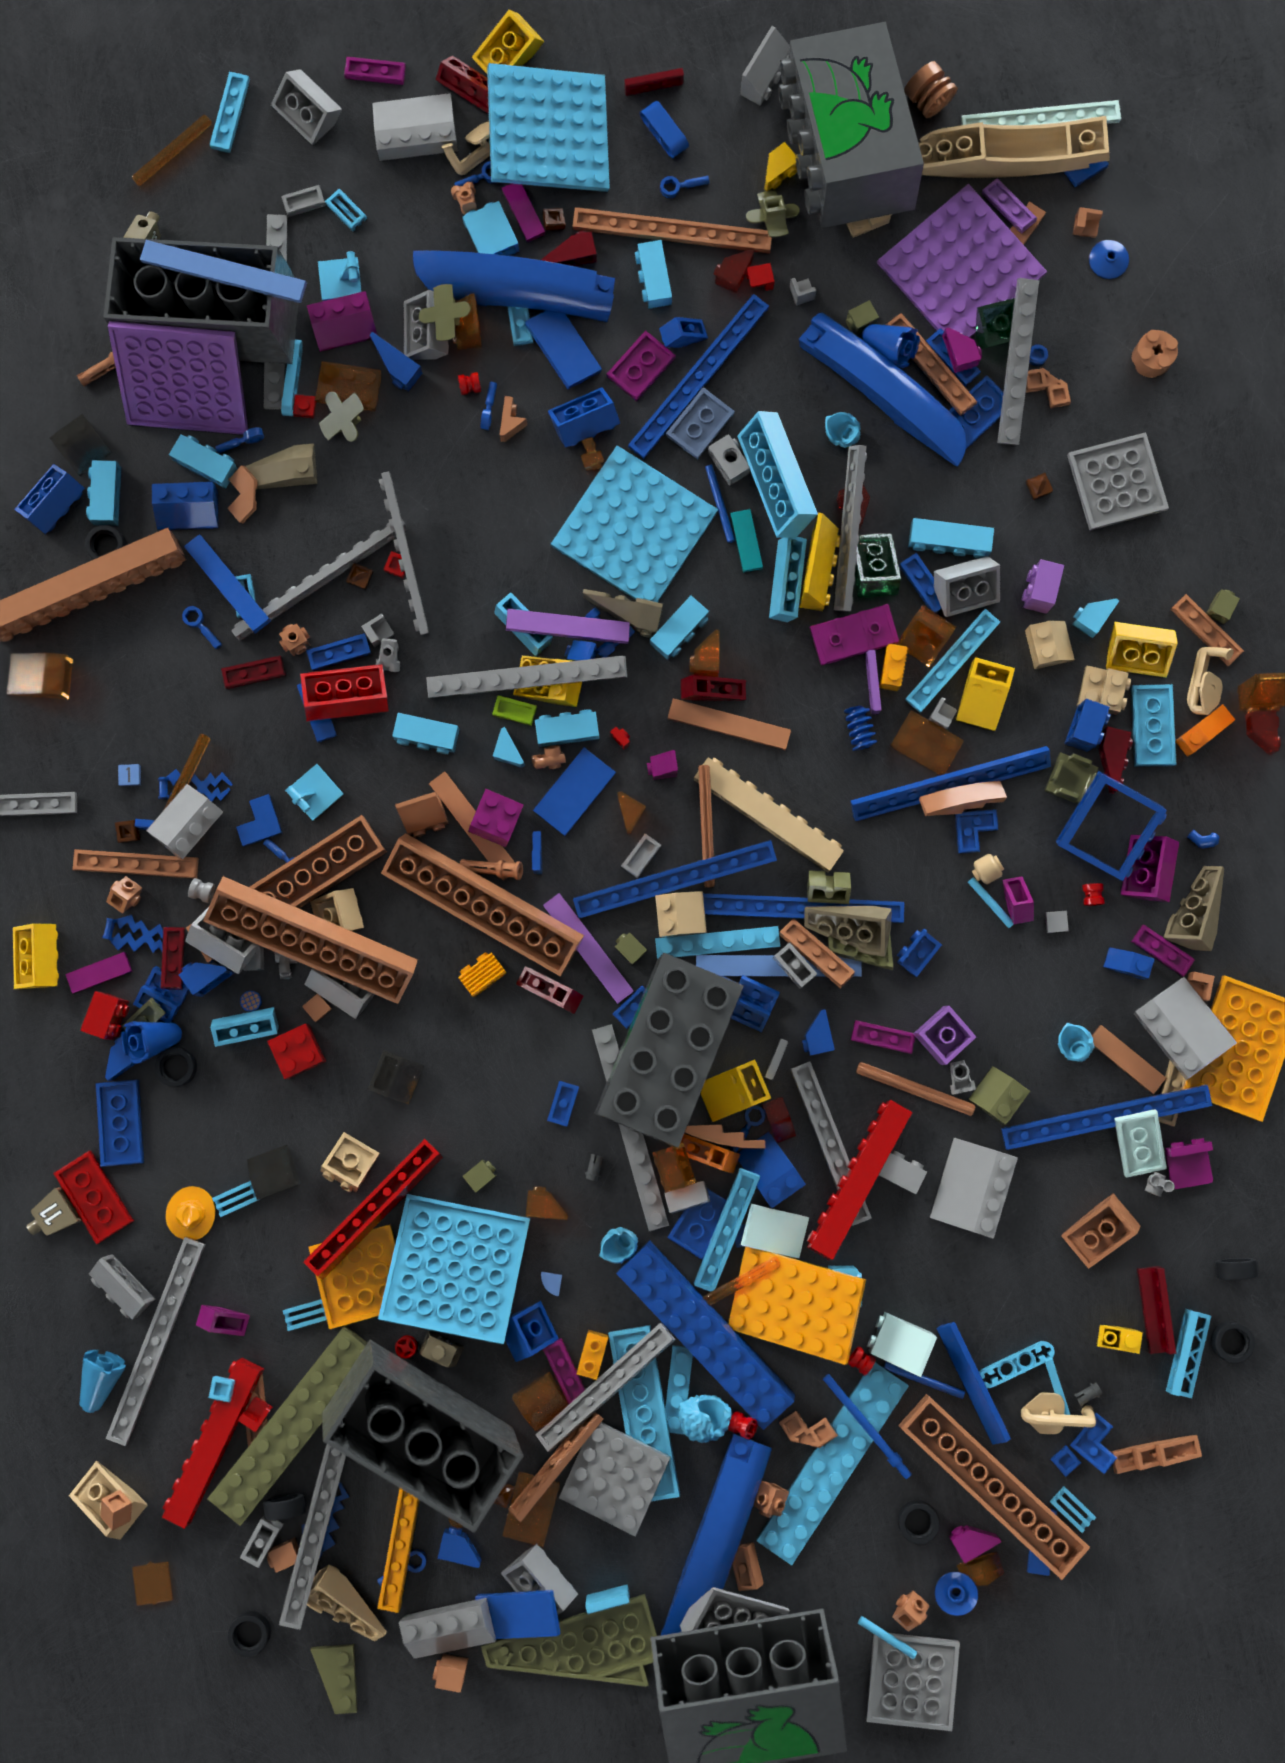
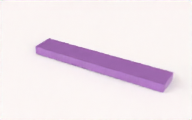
M515 609L507 610L506 631L628 644L630 622Z
M560 893L543 905L551 917L584 935L577 951L617 1004L634 992Z

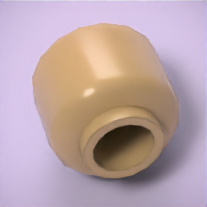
M987 854L974 862L975 869L972 873L977 881L982 880L984 884H990L1002 877L1004 868L997 856L993 857V855Z

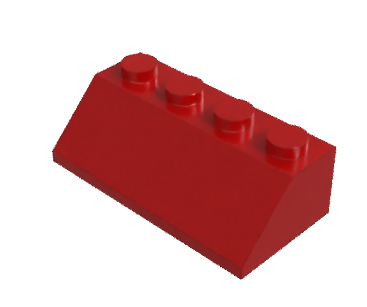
M382 664L300 674L306 721L389 711Z

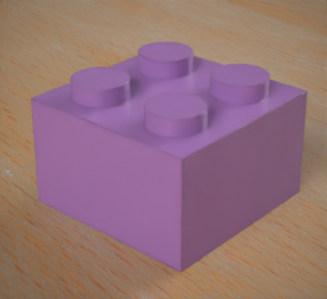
M1042 559L1036 565H1033L1026 579V582H1029L1028 587L1022 595V601H1025L1023 608L1045 614L1049 612L1056 602L1064 565Z
M943 1006L913 1033L940 1065H947L976 1038L975 1034L950 1006Z

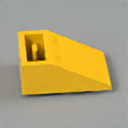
M522 656L519 667L570 661ZM582 682L514 689L513 695L556 705L577 707Z
M975 657L970 665L956 721L996 731L1015 668Z
M756 1060L749 1061L706 1079L700 1093L712 1122L771 1099Z

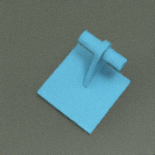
M347 252V259L318 262L322 301L362 292L358 257L355 258V252Z
M318 764L314 765L285 790L293 799L294 805L297 804L312 821L344 795Z

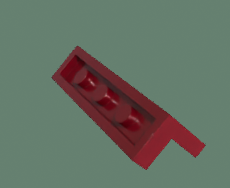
M454 56L441 61L435 80L489 113L488 78Z
M1159 1266L1137 1268L1148 1351L1150 1354L1164 1352L1176 1354L1164 1268Z

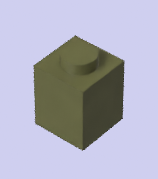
M869 300L848 311L846 324L850 331L853 330L855 335H858L868 325L877 324L879 316Z
M1221 589L1215 595L1206 614L1210 618L1225 624L1230 620L1240 598L1236 597L1235 593L1230 590Z
M630 932L627 935L623 933L615 941L617 943L615 949L632 966L647 952V949Z
M483 1159L462 1177L476 1193L497 1176L494 1173L496 1168L489 1160L485 1162Z

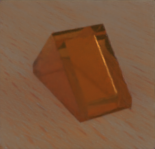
M617 792L628 835L633 832L645 812L646 806L623 792Z
M997 1551L972 1559L965 1564L957 1565L958 1571L968 1575L975 1582L976 1586L989 1585L1004 1574Z

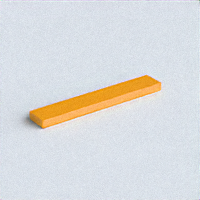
M399 1488L378 1609L399 1613L420 1503L418 1498Z

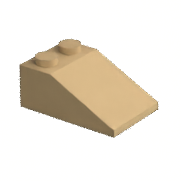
M98 1461L93 1464L69 1495L106 1537L121 1540L148 1505L132 1488ZM121 1490L132 1502L131 1521L112 1531L100 1517L101 1499Z

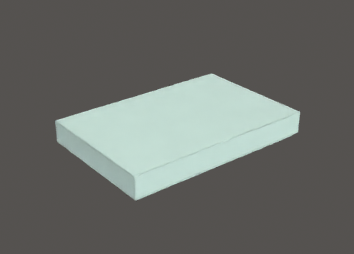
M1156 1109L1114 1118L1123 1172L1126 1178L1167 1169Z
M751 1204L741 1245L799 1259L809 1217Z

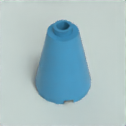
M89 1350L84 1354L79 1404L85 1412L94 1413L100 1410L125 1370L124 1359L112 1352L106 1351L104 1355L98 1354L99 1350Z

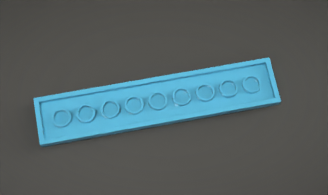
M875 1362L866 1376H862L849 1398L879 1433L909 1385ZM844 1405L831 1424L838 1436L821 1448H815L788 1489L789 1494L781 1516L772 1515L756 1538L757 1542L790 1565H793L873 1442L872 1438Z

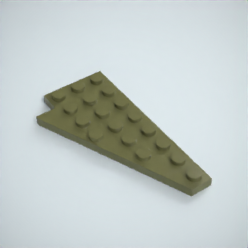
M642 1594L629 1598L628 1604L591 1614L584 1612L558 1620L561 1632L558 1636L496 1639V1642L481 1645L487 1668L646 1687L649 1686L644 1665L653 1663L651 1637L657 1636L646 1595Z

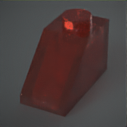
M750 249L724 258L722 264L718 263L713 274L716 276L715 284L737 293L746 275L747 267H750L754 259L755 251Z
M782 1097L761 1104L777 1143L796 1136Z

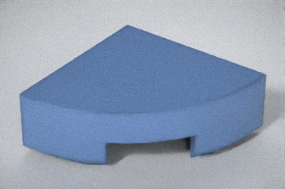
M542 1271L541 1279L546 1290L555 1296H559L562 1275Z

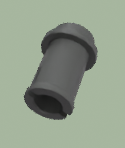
M591 1154L588 1171L585 1172L586 1179L598 1182V1178H601L599 1173L604 1157Z
M1090 1383L1091 1386L1074 1394L1081 1407L1097 1397L1101 1398L1100 1395L1103 1392L1097 1383Z

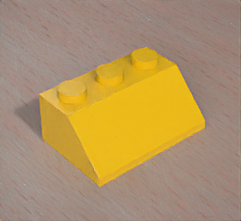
M1114 622L1109 639L1106 669L1110 668L1124 672L1167 678L1178 644L1175 630Z
M28 924L13 927L14 989L57 986L59 973L57 971L58 951L56 941L58 939L56 924Z

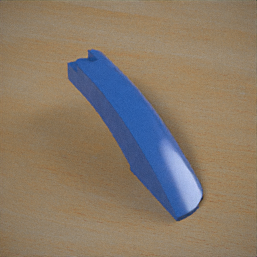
M413 251L414 269L417 277L419 276L425 287L433 291V288L436 286L452 284L454 300L481 306L493 305L548 310L607 322L609 319L614 298L615 278L597 275V271L506 255L458 251Z
M823 312L817 314L811 320L810 327L799 338L800 347L862 392L886 413L896 425L958 467L966 451V435L959 420L920 384L868 343Z
M732 1433L705 1513L687 1556L661 1635L682 1632L680 1624L688 1609L712 1587L723 1590L773 1448Z

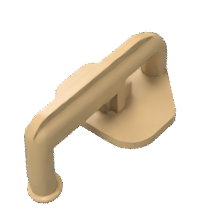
M489 121L479 125L465 137L467 142L474 145L480 144V147L463 160L459 161L453 151L452 143L441 146L457 174L464 175L490 156V141H486L490 137Z
M1202 647L1198 650L1187 695L1189 709L1194 714L1209 715L1219 704L1223 685L1220 678L1212 672H1207L1210 656L1225 657L1226 660H1229L1233 656V649ZM1199 697H1200L1201 705H1202V706H1199V705H1198Z
M1039 1393L1021 1409L1023 1421L1030 1423L1041 1434H1058L1063 1430L1064 1426L1091 1428L1096 1426L1092 1406L1086 1405L1082 1408L1081 1413L1083 1416L1064 1415V1399L1057 1393Z

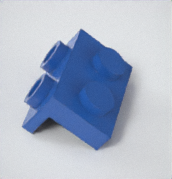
M922 929L920 932L916 930L910 938L912 943L908 948L904 946L897 954L899 957L897 963L914 977L920 974L942 946L925 929Z

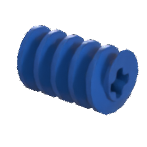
M855 706L844 710L845 714H849L845 718L846 721L851 722L847 725V728L853 730L849 733V736L854 738L851 740V744L856 745L852 751L863 750L877 743V740H871L870 738L875 735V732H869V729L874 725L867 724V721L872 719V716H865V713L869 712L870 708Z

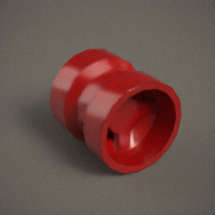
M478 372L471 373L470 377L464 374L458 375L461 395H467L471 390L475 393L481 392Z
M1103 883L1082 885L1083 892L1086 895L1083 899L1084 906L1105 904L1104 897L1102 896V891L1104 890Z
M858 1346L849 1357L848 1365L858 1368L859 1372L866 1376L875 1364L876 1358L872 1355H867L864 1349Z
M736 1411L729 1420L728 1430L734 1434L740 1433L741 1437L745 1439H751L756 1433L758 1423L756 1419L745 1417L743 1413Z

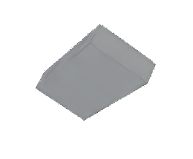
M320 185L281 196L288 217L326 206Z
M645 833L621 867L638 879L662 845Z
M779 1039L764 1075L765 1078L769 1080L774 1078L788 1041Z
M705 1181L664 1193L670 1214L710 1202Z

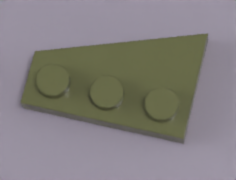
M828 936V948L835 955L893 970L890 936L885 957L859 952L858 948L849 944L844 945L840 943V940Z
M354 1644L311 1647L310 1650L334 1713H357Z

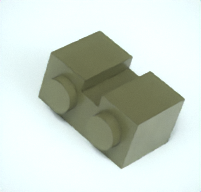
M809 871L807 883L808 902L849 904L851 893L850 873L833 872V876H826L825 871Z

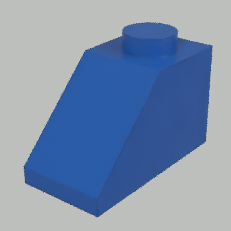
M675 317L659 328L665 347L680 348L708 338L702 319Z
M573 640L572 645L567 646L564 656L569 661L595 659L597 654L596 643Z
M1109 948L1103 967L1144 980L1149 979L1154 958L1135 952Z
M826 1010L819 1011L804 1035L805 1040H802L804 1053L808 1052L809 1056L835 1050Z
M121 1037L114 1041L115 1045L110 1048L105 1075L107 1081H113L136 1064L130 1061L132 1058L123 1052Z
M458 1527L445 1528L438 1559L479 1568L482 1558L467 1533L462 1532V1529Z

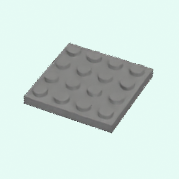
M1146 432L1067 454L1090 531L1169 509Z
M601 1422L582 1445L559 1498L636 1536L671 1456Z
M889 1633L917 1651L916 1657L912 1659L873 1634L866 1722L952 1731L960 1642L958 1640Z

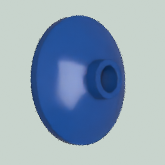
M1104 240L1092 248L1089 255V264L1092 271L1099 277L1114 279L1126 271L1129 264V255L1125 247L1119 242ZM1108 254L1112 255L1114 258H1108Z
M949 1572L938 1580L935 1587V1598L943 1611L950 1615L960 1616L969 1613L975 1607L978 1600V1590L975 1582L968 1575L961 1572ZM954 1588L960 1589V1593L954 1594L952 1590Z

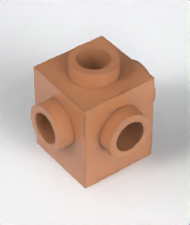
M297 623L295 625H287L282 629L283 632L279 633L282 638L279 641L285 652L289 650L293 656L305 652L311 646L307 640L310 636L304 627L300 629Z
M125 876L122 880H117L113 883L106 902L123 914L131 906L135 907L139 903L142 887Z
M761 1481L753 1506L760 1510L759 1513L769 1518L772 1515L781 1516L789 1491L774 1483Z
M912 1591L907 1595L903 1594L897 1600V1608L892 1616L909 1632L925 1621L929 1604Z

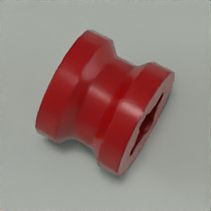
M410 1335L401 1337L395 1345L397 1355L405 1359L413 1356L418 1348L417 1340Z

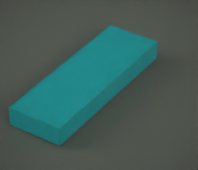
M747 509L731 513L730 516L743 573L763 569L751 510Z

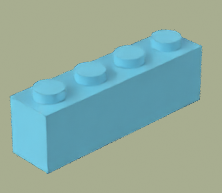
M913 518L910 526L908 547H912L915 551L933 550L937 554H944L945 552H952L955 556H965V554L979 559L989 556L992 552L994 528Z
M781 538L778 540L769 613L770 619L789 622L798 618L807 542L805 538Z

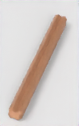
M700 765L698 767L703 860L714 857L709 765ZM715 879L705 881L704 886L707 888L714 887Z
M860 1062L857 1067V1074L972 1116L975 1111V1104L866 1063Z

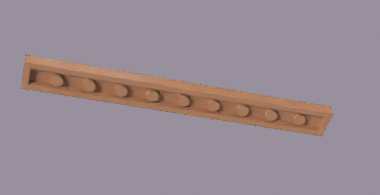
M576 207L572 226L573 230L762 253H770L772 240L767 230Z

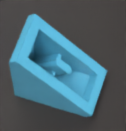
M503 727L497 740L493 758L494 760L522 768L525 766L524 761L506 728Z

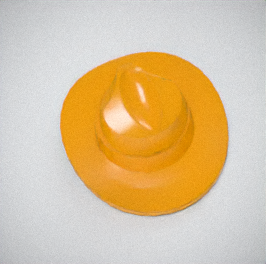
M196 1186L185 1187L176 1192L170 1199L166 1209L168 1228L176 1237L183 1240L184 1237L194 1240L204 1237L210 1231L215 1220V1204L212 1197L206 1190Z

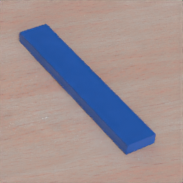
M200 534L184 546L255 634L271 622Z
M952 1322L937 1327L936 1329L992 1445L1008 1442L1011 1437L956 1323Z

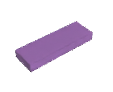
M998 178L982 190V195L1021 234L1037 221V217Z
M868 650L865 655L870 709L872 714H879L881 712L876 653L875 650Z

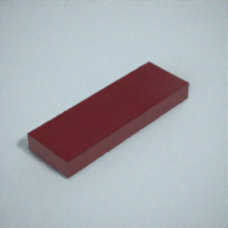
M683 68L624 79L625 94L628 96L683 85L684 72Z
M281 655L221 668L226 689L286 676Z
M163 927L161 990H183V981L179 974L183 972L181 969L184 967L185 927Z

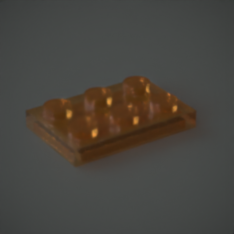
M322 361L315 401L326 404V395L329 392H335L343 403L355 392L360 398L364 410L376 411L382 371Z
M911 710L890 746L939 775H944L964 740Z
M519 1471L511 1505L535 1475ZM553 1481L521 1522L508 1512L502 1536L544 1547L560 1482Z

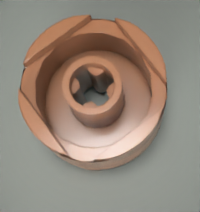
M1150 330L1146 333L1132 353V362H1134L1137 372L1149 378L1166 373L1177 357V340L1167 332L1160 330Z

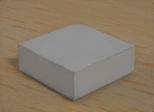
M1067 911L1045 912L1047 933L1069 931Z

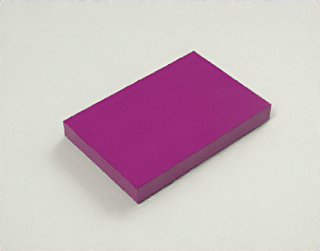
M645 330L609 370L606 377L637 402L674 361L676 355Z

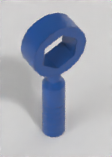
M491 161L483 165L481 174L472 175L457 181L454 185L463 186L466 182L475 184L483 178L488 183H496L491 182V176L486 173L487 169L491 168Z
M667 176L660 183V191L664 197L674 198L679 194L682 187L691 188L709 184V177L703 176L679 183L677 178ZM672 183L676 186V189L668 192L664 186L665 184Z
M495 382L489 383L485 403L486 409L482 411L481 429L489 430L491 426V407L494 403L497 383Z
M260 427L248 429L243 433L242 438L232 439L215 446L219 454L240 446L243 442L247 444L257 443L264 439L263 430Z
M195 606L187 607L182 614L184 623L192 628L199 627L201 633L215 649L222 646L220 641L202 624L204 620L202 611ZM190 612H197L199 614L196 622L188 621L187 617Z
M269 838L264 841L263 844L286 863L295 858H288L286 853Z
M754 1105L749 1107L744 1113L747 1124L740 1132L744 1133L745 1138L749 1134L751 1126L761 1125L765 1120V1112L760 1106ZM752 1109H757L761 1113L762 1117L758 1122H752L749 1119L748 1114ZM730 1147V1148H729V1149L733 1150V1151L736 1152V1153H737V1151L739 1150V1148H735V1147Z
M420 1549L411 1550L410 1557L417 1554L422 1558V1565L417 1567L410 1563L409 1558L408 1570L414 1573L422 1571L427 1563L426 1554ZM383 1576L377 1579V1581H378V1583H379V1585H380L381 1587H382Z

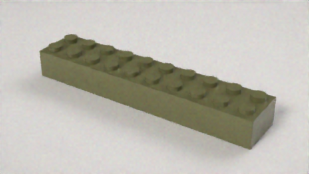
M347 1325L344 1326L208 1497L211 1503L239 1526L245 1522L323 1423L322 1412L367 1345V1341Z

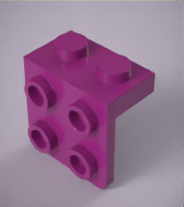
M1199 1138L1191 1140V1144L1184 1145V1142L1171 1143V1147L1164 1148L1170 1181L1175 1185L1174 1189L1213 1182L1208 1151L1213 1150L1212 1142Z

